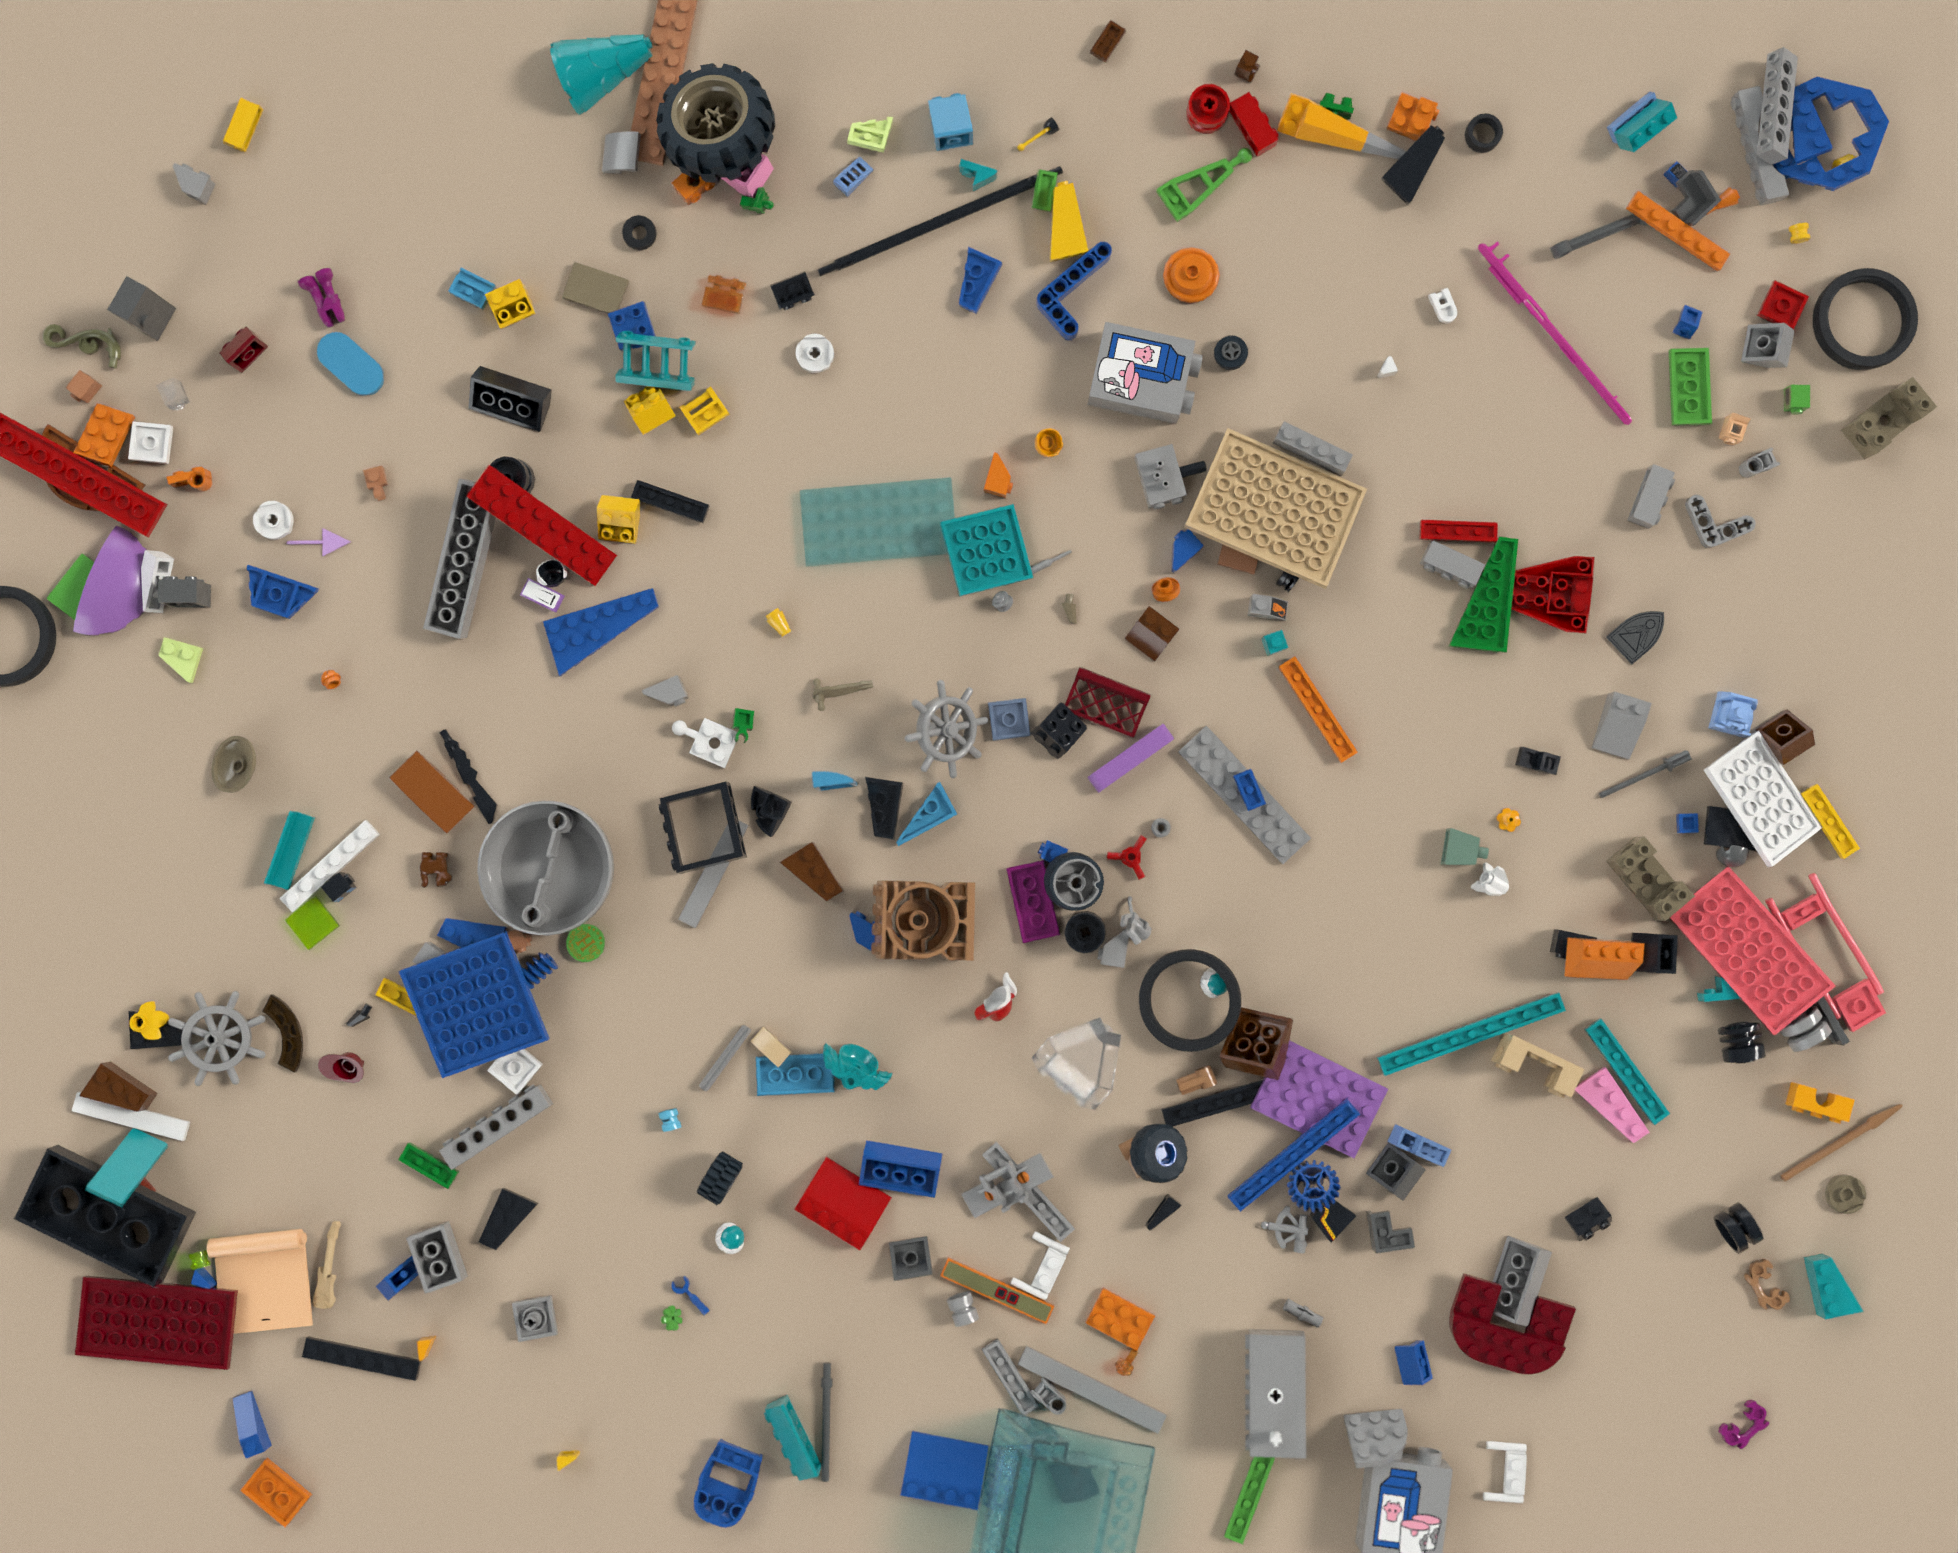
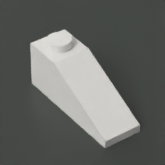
M145 550L141 566L144 612L163 613L164 604L158 603V579H166V576H171L174 558L161 551Z

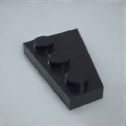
M865 777L868 787V799L871 806L874 836L895 840L904 783Z
M132 1010L128 1011L129 1022L131 1017L138 1012ZM142 1019L138 1021L139 1026L143 1024ZM167 1022L163 1027L159 1028L162 1037L156 1040H149L144 1038L141 1032L133 1031L129 1024L130 1049L182 1046L183 1030L170 1026Z
M502 1188L479 1239V1243L497 1250L539 1203L511 1190Z

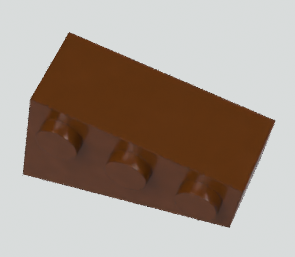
M814 842L779 862L825 901H829L844 892Z
M110 1061L99 1065L79 1096L140 1112L148 1109L158 1093Z

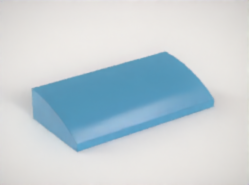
M827 771L812 772L813 787L819 791L858 786L854 779L843 774Z

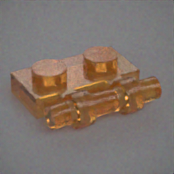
M709 275L708 283H713L714 286L713 288L705 287L702 306L740 314L744 296L741 293H737V290H745L746 282H741L736 278H733V280L726 279L721 275ZM721 285L731 287L730 291L720 289Z

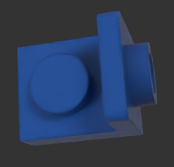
M1684 305L1673 333L1686 339H1691L1699 327L1702 311Z
M1047 840L1046 844L1042 842L1038 853L1041 854L1040 859L1051 862L1055 857L1067 853L1068 849Z

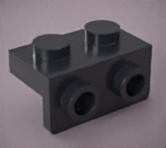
M805 271L770 285L779 309L788 310L794 307V303L799 301L801 303L808 302L815 295Z
M1596 1197L1565 1216V1220L1575 1232L1580 1242L1583 1239L1586 1241L1592 1238L1599 1229L1605 1230L1612 1222V1215L1600 1199Z

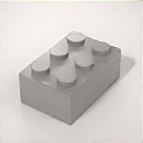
M449 1221L417 1232L406 1238L425 1294L460 1282L468 1277Z

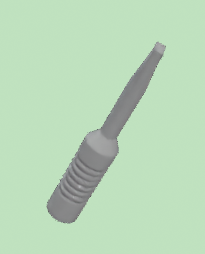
M1069 550L1052 559H1046L1032 566V574L1051 566L1053 562L1072 553V551Z

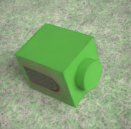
M1791 384L1784 389V411L1797 415L1810 408V385Z

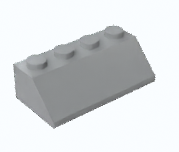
M1507 1236L1492 1281L1502 1286L1493 1312L1494 1315L1517 1325L1528 1326L1552 1254L1551 1251Z

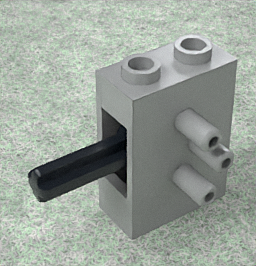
M1173 444L1137 453L1134 457L1148 508L1153 507L1154 510L1161 509L1170 502H1172V505L1183 502L1187 493L1182 478L1207 471L1204 461L1179 467Z

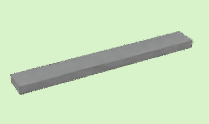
M1028 1346L1025 1347L1018 1362V1365L1156 1433H1159L1165 1421L1166 1414Z

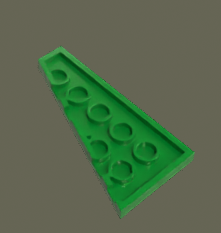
M1497 538V542L1492 549L1448 647L1500 653L1507 652L1519 539Z

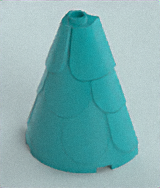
M644 34L587 37L586 39L560 40L550 44L553 47L550 48V53L556 73L564 92L566 91L570 97L569 101L578 115L587 112L600 99L609 94L626 77L629 78L653 56L650 50L653 48L649 37H645Z

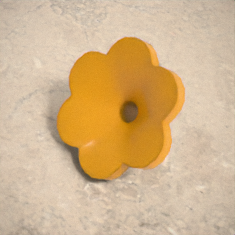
M1509 808L1503 809L1502 813L1497 815L1499 828L1513 832L1521 824V820L1518 818V811H1511Z

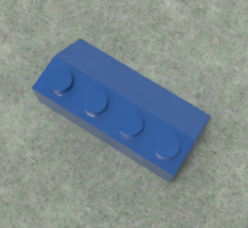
M866 1140L859 1185L935 1198L943 1153Z

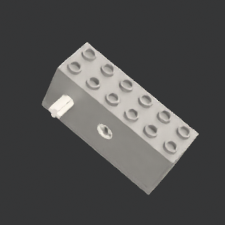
M1249 1329V1334H1245V1349H1249V1354H1245V1369H1249V1374H1245L1246 1390H1249V1394H1245L1246 1410H1249V1414H1245L1246 1430H1249V1434H1245L1246 1450L1250 1452V1457L1306 1459L1304 1331ZM1277 1390V1395L1274 1396L1273 1392Z

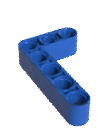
M1103 241L1096 244L1037 295V308L1065 340L1075 339L1079 327L1076 320L1060 302L1110 260L1112 248L1107 242ZM1103 249L1106 250L1108 254L1105 256L1099 255L1098 251ZM1089 261L1093 264V267L1086 268L1083 264ZM1077 274L1079 278L1077 280H1071L1069 278V275ZM1056 286H1062L1065 290L1063 292H1057L1054 288ZM1042 298H1048L1050 300V303L1044 305L1040 302V300ZM1055 312H1060L1062 314V317L1060 319H1056L1052 316V314ZM1067 326H1071L1075 329V331L1073 333H1067L1065 331V328Z

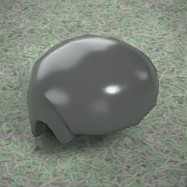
M1732 845L1727 851L1724 850L1723 846L1716 851L1718 860L1723 865L1729 867L1742 866L1749 854L1748 848Z

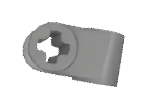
M1773 448L1762 451L1742 462L1739 466L1740 474L1743 477L1749 478L1780 465V462L1776 461L1772 453ZM1749 464H1751V465L1753 466V468H1754L1753 471L1750 470Z
M1042 1377L1041 1383L1035 1390L1032 1389L1030 1391L1031 1395L1052 1413L1059 1415L1065 1411V1396L1046 1378ZM1056 1399L1063 1402V1405L1059 1408L1052 1405V1402Z

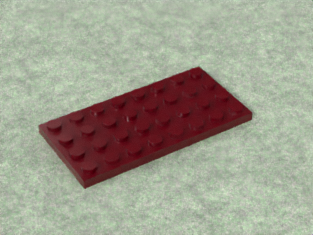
M84 1276L75 1355L228 1370L231 1364L238 1290L206 1289L199 1286L160 1283L152 1287L139 1280Z

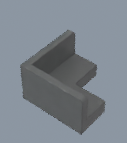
M1689 170L1676 182L1684 199L1672 210V213L1689 226H1694L1721 201L1702 170Z
M1366 1211L1371 1246L1376 1254L1415 1248L1411 1227L1392 1230L1389 1211L1374 1213Z

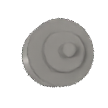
M1006 591L996 593L992 599V605L1000 612L1008 611L1013 604V598Z

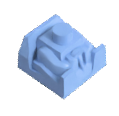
M1719 691L1708 728L1742 738L1751 736L1749 732L1753 720V712L1757 708L1758 700L1732 692Z

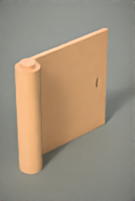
M302 1229L210 1238L208 1240L207 1254L210 1258H215L217 1288L238 1290L234 1334L313 1325L305 1245L307 1235Z

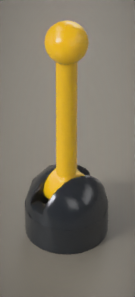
M1052 117L1046 120L1043 125L1044 129L1025 143L1018 144L1017 149L1023 151L1027 145L1044 133L1052 135L1058 132L1060 129Z

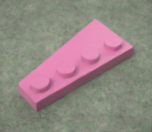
M1606 1067L1601 1068L1577 1085L1575 1091L1632 1143L1650 1133Z

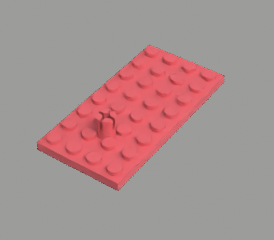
M1729 866L1694 893L1695 897L1669 918L1773 1036L1836 987Z

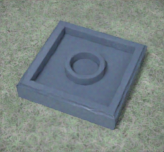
M1026 698L988 703L993 741L1031 736Z

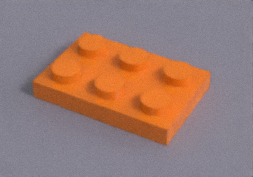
M97 403L73 453L84 459L112 468L135 417L132 414Z
M1103 1287L1085 1323L1137 1351L1155 1315Z
M269 1458L263 1461L240 1490L284 1527L288 1526L312 1496L308 1490Z

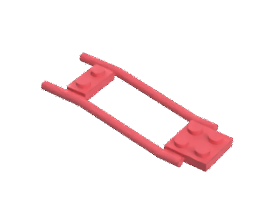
M1811 873L1808 877L1817 892L1816 894H1812L1781 913L1773 898H1768L1765 902L1771 914L1792 937L1791 930L1800 927L1827 911L1868 977L1832 997V999L1828 993L1824 995L1835 1017L1839 1019L1842 1016L1849 1031L1854 1032L1886 1013L1877 995L1884 993V990L1834 909L1816 873Z

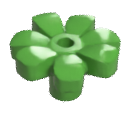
M673 1305L668 1306V1308L663 1310L664 1316L661 1317V1322L666 1324V1330L676 1331L679 1329L678 1324H682V1318L678 1317L682 1312L680 1309H675Z

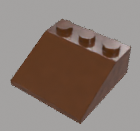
M1241 1007L1239 1019L1232 1032L1227 1036L1219 1055L1224 1067L1279 1080L1286 1060L1293 1019Z

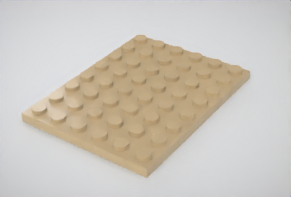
M1227 428L1184 528L1326 589L1367 489Z

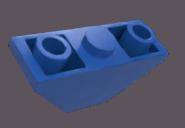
M859 911L856 913L851 912L849 917L856 942L871 951L872 943H875V935H872V924L875 921L872 923L865 920L867 916Z

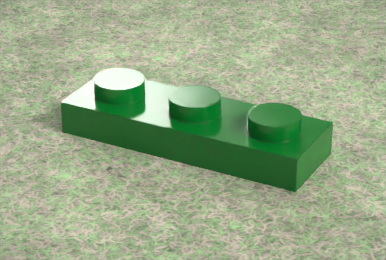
M411 1142L406 1145L398 1159L400 1162L447 1189L451 1187L459 1173L457 1169L451 1170L448 1164Z

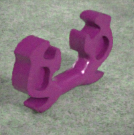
M1748 1400L1744 1403V1406L1750 1408L1749 1412L1743 1411L1744 1415L1750 1420L1754 1419L1753 1425L1745 1433L1739 1434L1740 1429L1733 1423H1731V1428L1729 1429L1725 1423L1719 1427L1718 1432L1722 1434L1727 1444L1737 1445L1739 1449H1743L1756 1433L1769 1425V1422L1765 1420L1767 1415L1766 1409L1757 1404L1755 1400Z

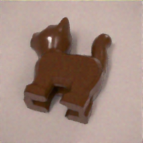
M422 852L420 876L423 888L427 887V876L431 874H437V887L446 886L452 881V875L447 871L446 862L449 853L436 852V859L433 860V853Z

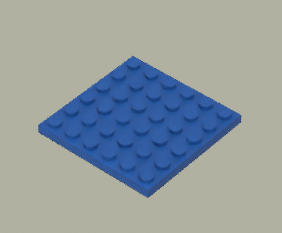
M507 931L399 971L442 1078L550 1039Z

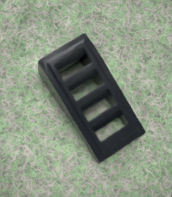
M1169 1194L1166 1195L1146 1222L1147 1229L1150 1231L1178 1210L1182 1206L1181 1203Z

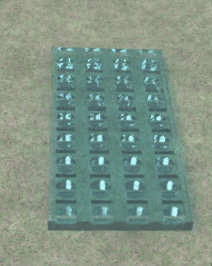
M951 477L800 490L806 567L948 555L940 522L955 518Z

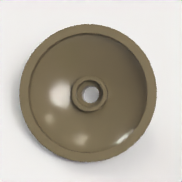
M241 736L229 737L221 743L215 752L211 767L212 779L215 786L223 792L234 793L241 790L253 776L256 767V754L252 743L247 738Z

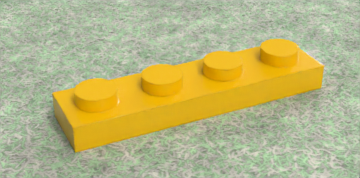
M1814 784L1800 793L1823 827L1821 828L1841 859L1847 858L1860 849L1818 784Z

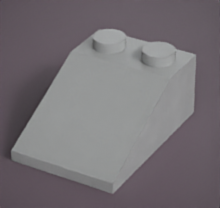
M1618 692L1608 693L1592 748L1630 759L1647 721L1652 703Z

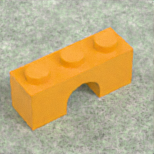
M1791 1082L1785 1103L1792 1106L1791 1110L1803 1113L1804 1110L1811 1111V1116L1821 1119L1825 1115L1829 1117V1121L1841 1124V1121L1849 1122L1854 1099L1828 1092L1826 1101L1819 1105L1815 1098L1817 1089Z

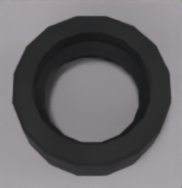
M1488 113L1475 116L1466 127L1464 134L1468 147L1479 153H1487L1493 150L1503 135V125L1500 120ZM1485 123L1493 128L1495 136L1491 142L1481 143L1475 139L1473 129L1477 124Z

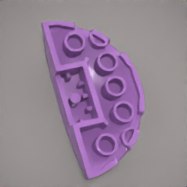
M117 525L103 544L88 575L78 605L73 632L96 636L108 632L114 633L125 628L128 623L133 619L139 618L144 612L141 566L144 552L147 549L141 545L133 534Z

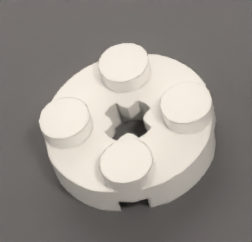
M809 334L798 343L796 358L802 369L810 373H820L830 368L834 359V349L829 340L823 335ZM813 349H817V352L820 353L817 358H813L810 355Z
M267 501L262 503L257 513L255 512L253 516V524L256 531L268 539H281L292 532L293 514L286 505L280 502ZM273 515L275 518H278L275 525L269 523Z

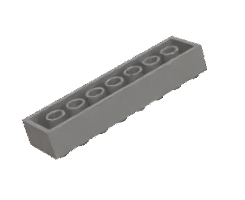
M468 479L458 480L423 629L458 639L467 638L496 520L495 516L466 497L475 484V481Z

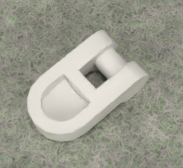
M1445 288L1440 293L1428 295L1430 304L1433 306L1439 321L1445 324L1451 323L1457 316V308L1449 289ZM1443 299L1445 304L1441 305L1439 301Z

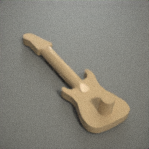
M334 1221L327 1234L328 1243L324 1267H318V1283L313 1295L312 1304L314 1307L321 1309L332 1308L336 1301L333 1291L336 1275H331L335 1243L341 1226L340 1221Z

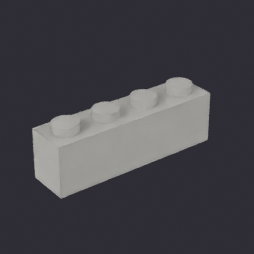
M1285 421L1273 441L1274 444L1340 476L1345 472L1353 454Z

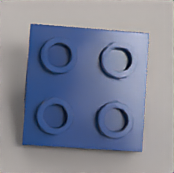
M644 301L608 314L615 338L622 331L656 336ZM617 342L619 350L623 351V343ZM631 344V349L642 347V345Z

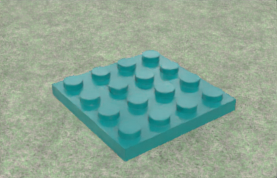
M1014 504L940 522L959 597L1033 578Z

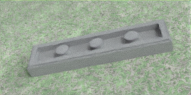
M996 1339L983 1347V1353L1022 1416L1024 1417L1038 1408L1037 1400L1031 1395L1029 1387L1000 1340Z

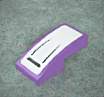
M530 578L527 579L520 593L521 596L556 613L565 597Z

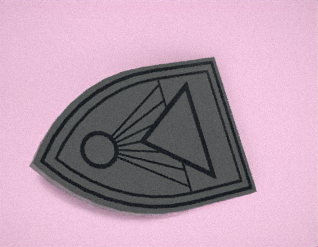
M1646 611L1635 614L1623 621L1606 638L1633 665L1660 638L1664 626V612Z

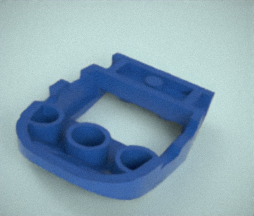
M720 1439L698 1479L699 1483L694 1497V1509L697 1515L706 1522L719 1527H731L741 1520L748 1504L752 1501L763 1455ZM715 1461L752 1475L746 1491L710 1477Z

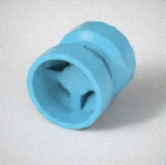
M677 1108L658 1113L663 1123L661 1126L663 1132L682 1127L681 1122L677 1118Z

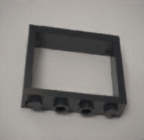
M725 781L660 798L659 811L664 816L663 829L668 834L669 841H667V847L669 852H672L673 859L671 860L673 870H676V873L684 874L747 858L729 782ZM720 790L734 853L683 865L669 803Z

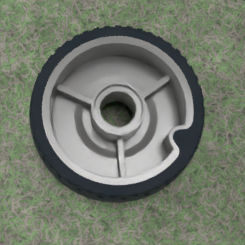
M1068 852L1055 857L1050 862L1044 874V887L1047 895L1056 905L1066 910L1079 911L1089 908L1100 898L1104 888V877L1100 867L1092 858L1082 853ZM1078 877L1079 882L1077 886L1072 887V880Z

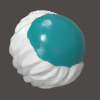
M1212 968L1207 969L1204 975L1201 976L1200 986L1208 997L1217 998L1227 991L1223 979Z
M731 1222L724 1223L718 1228L715 1236L718 1248L727 1254L738 1253L744 1246V1232L742 1229Z

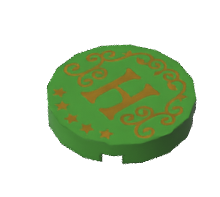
M582 924L571 930L566 940L567 950L575 960L591 962L599 958L603 953L605 937L597 926Z

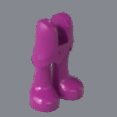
M331 268L320 269L315 273L316 278L314 276H305L298 280L299 287L309 291L317 306V313L326 327L334 326L329 315L331 310H333L340 323L345 321L341 301L338 294H335L332 286L333 272ZM317 280L321 284L327 296L325 300L323 299V296L320 292Z

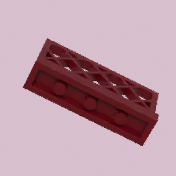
M1079 667L1065 705L1068 707L1070 700L1078 697L1082 708L1077 710L1069 708L1075 715L1134 738L1151 694ZM1078 680L1087 682L1089 690L1079 694L1076 688ZM1102 688L1105 690L1107 697L1097 701L1093 690ZM1074 690H1075L1076 693H1077V695H1075V696L1072 697V695H1073V693H1074ZM1091 692L1095 702L1084 706L1080 696ZM1120 695L1123 697L1125 704L1114 707L1111 697ZM1109 699L1113 709L1102 713L1098 703ZM1133 702L1143 704L1140 712L1132 715L1129 704ZM1096 704L1100 714L1091 717L1088 715L1086 708ZM1127 706L1130 716L1120 720L1116 710ZM1114 711L1118 721L1109 724L1103 715ZM1132 718L1134 723L1132 732L1124 730L1121 722Z

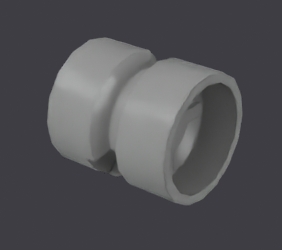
M970 1291L956 1294L947 1299L950 1311H954L952 1318L955 1327L965 1326L979 1319L976 1307H972L974 1301Z

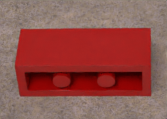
M1247 92L1230 102L1229 113L1255 156L1258 157L1277 145L1279 136L1275 128H1271L1266 113L1262 112L1258 107L1259 102L1257 98L1252 96L1250 92Z

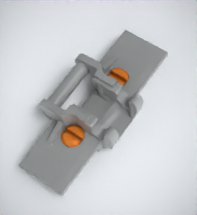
M1041 1153L1015 1166L1009 1160L1006 1162V1165L986 1175H980L981 1184L961 1195L974 1218L999 1205H1002L1001 1210L1005 1213L1010 1210L1011 1205L1019 1201L1021 1204L1026 1202L1029 1197L1028 1190L1054 1176ZM1007 1172L1011 1175L1010 1178L996 1185L992 1182V1180Z

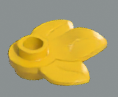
M150 1001L140 1006L138 1013L131 1017L129 1024L133 1031L141 1032L144 1038L156 1040L162 1037L159 1028L168 1022L169 1015L163 1011H156L155 1002ZM140 1019L143 1020V1024L141 1026L138 1025V1021Z

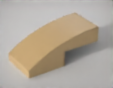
M764 1026L751 1040L777 1067L792 1053Z

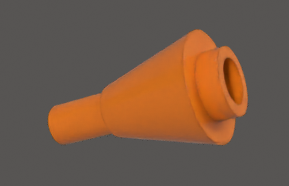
M1730 187L1727 188L1719 196L1721 201L1706 215L1716 209L1738 204L1740 196L1737 190Z

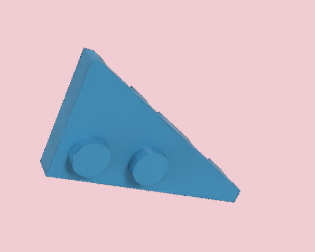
M940 782L936 784L933 791L897 840L898 846L958 815Z

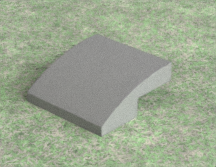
M639 132L606 134L603 173L621 174L622 171L637 172L641 137Z

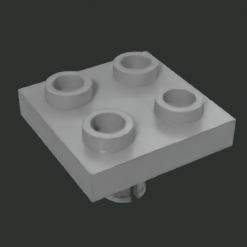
M552 1295L512 1303L518 1342L558 1334Z

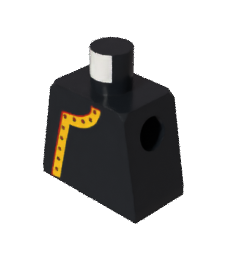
M1337 1201L1335 1204L1329 1202V1209L1323 1206L1322 1212L1319 1211V1208H1315V1212L1309 1214L1331 1243L1356 1217L1352 1211Z

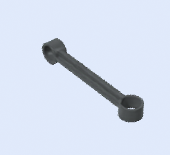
M1631 214L1571 240L1559 242L1552 246L1550 250L1554 259H1558L1576 249L1634 225L1649 224L1636 215Z

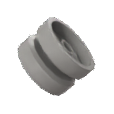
M1817 1006L1808 1008L1780 1031L1784 1037H1789L1788 1044L1794 1052L1811 1048L1831 1034L1832 1030L1828 1023L1820 1021L1822 1014Z

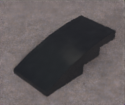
M1707 806L1703 845L1723 846L1725 848L1735 845L1748 848L1749 851H1756L1729 808Z

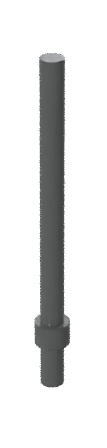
M824 1362L823 1378H821V1387L823 1388L821 1481L828 1482L830 1397L833 1378H831V1363Z

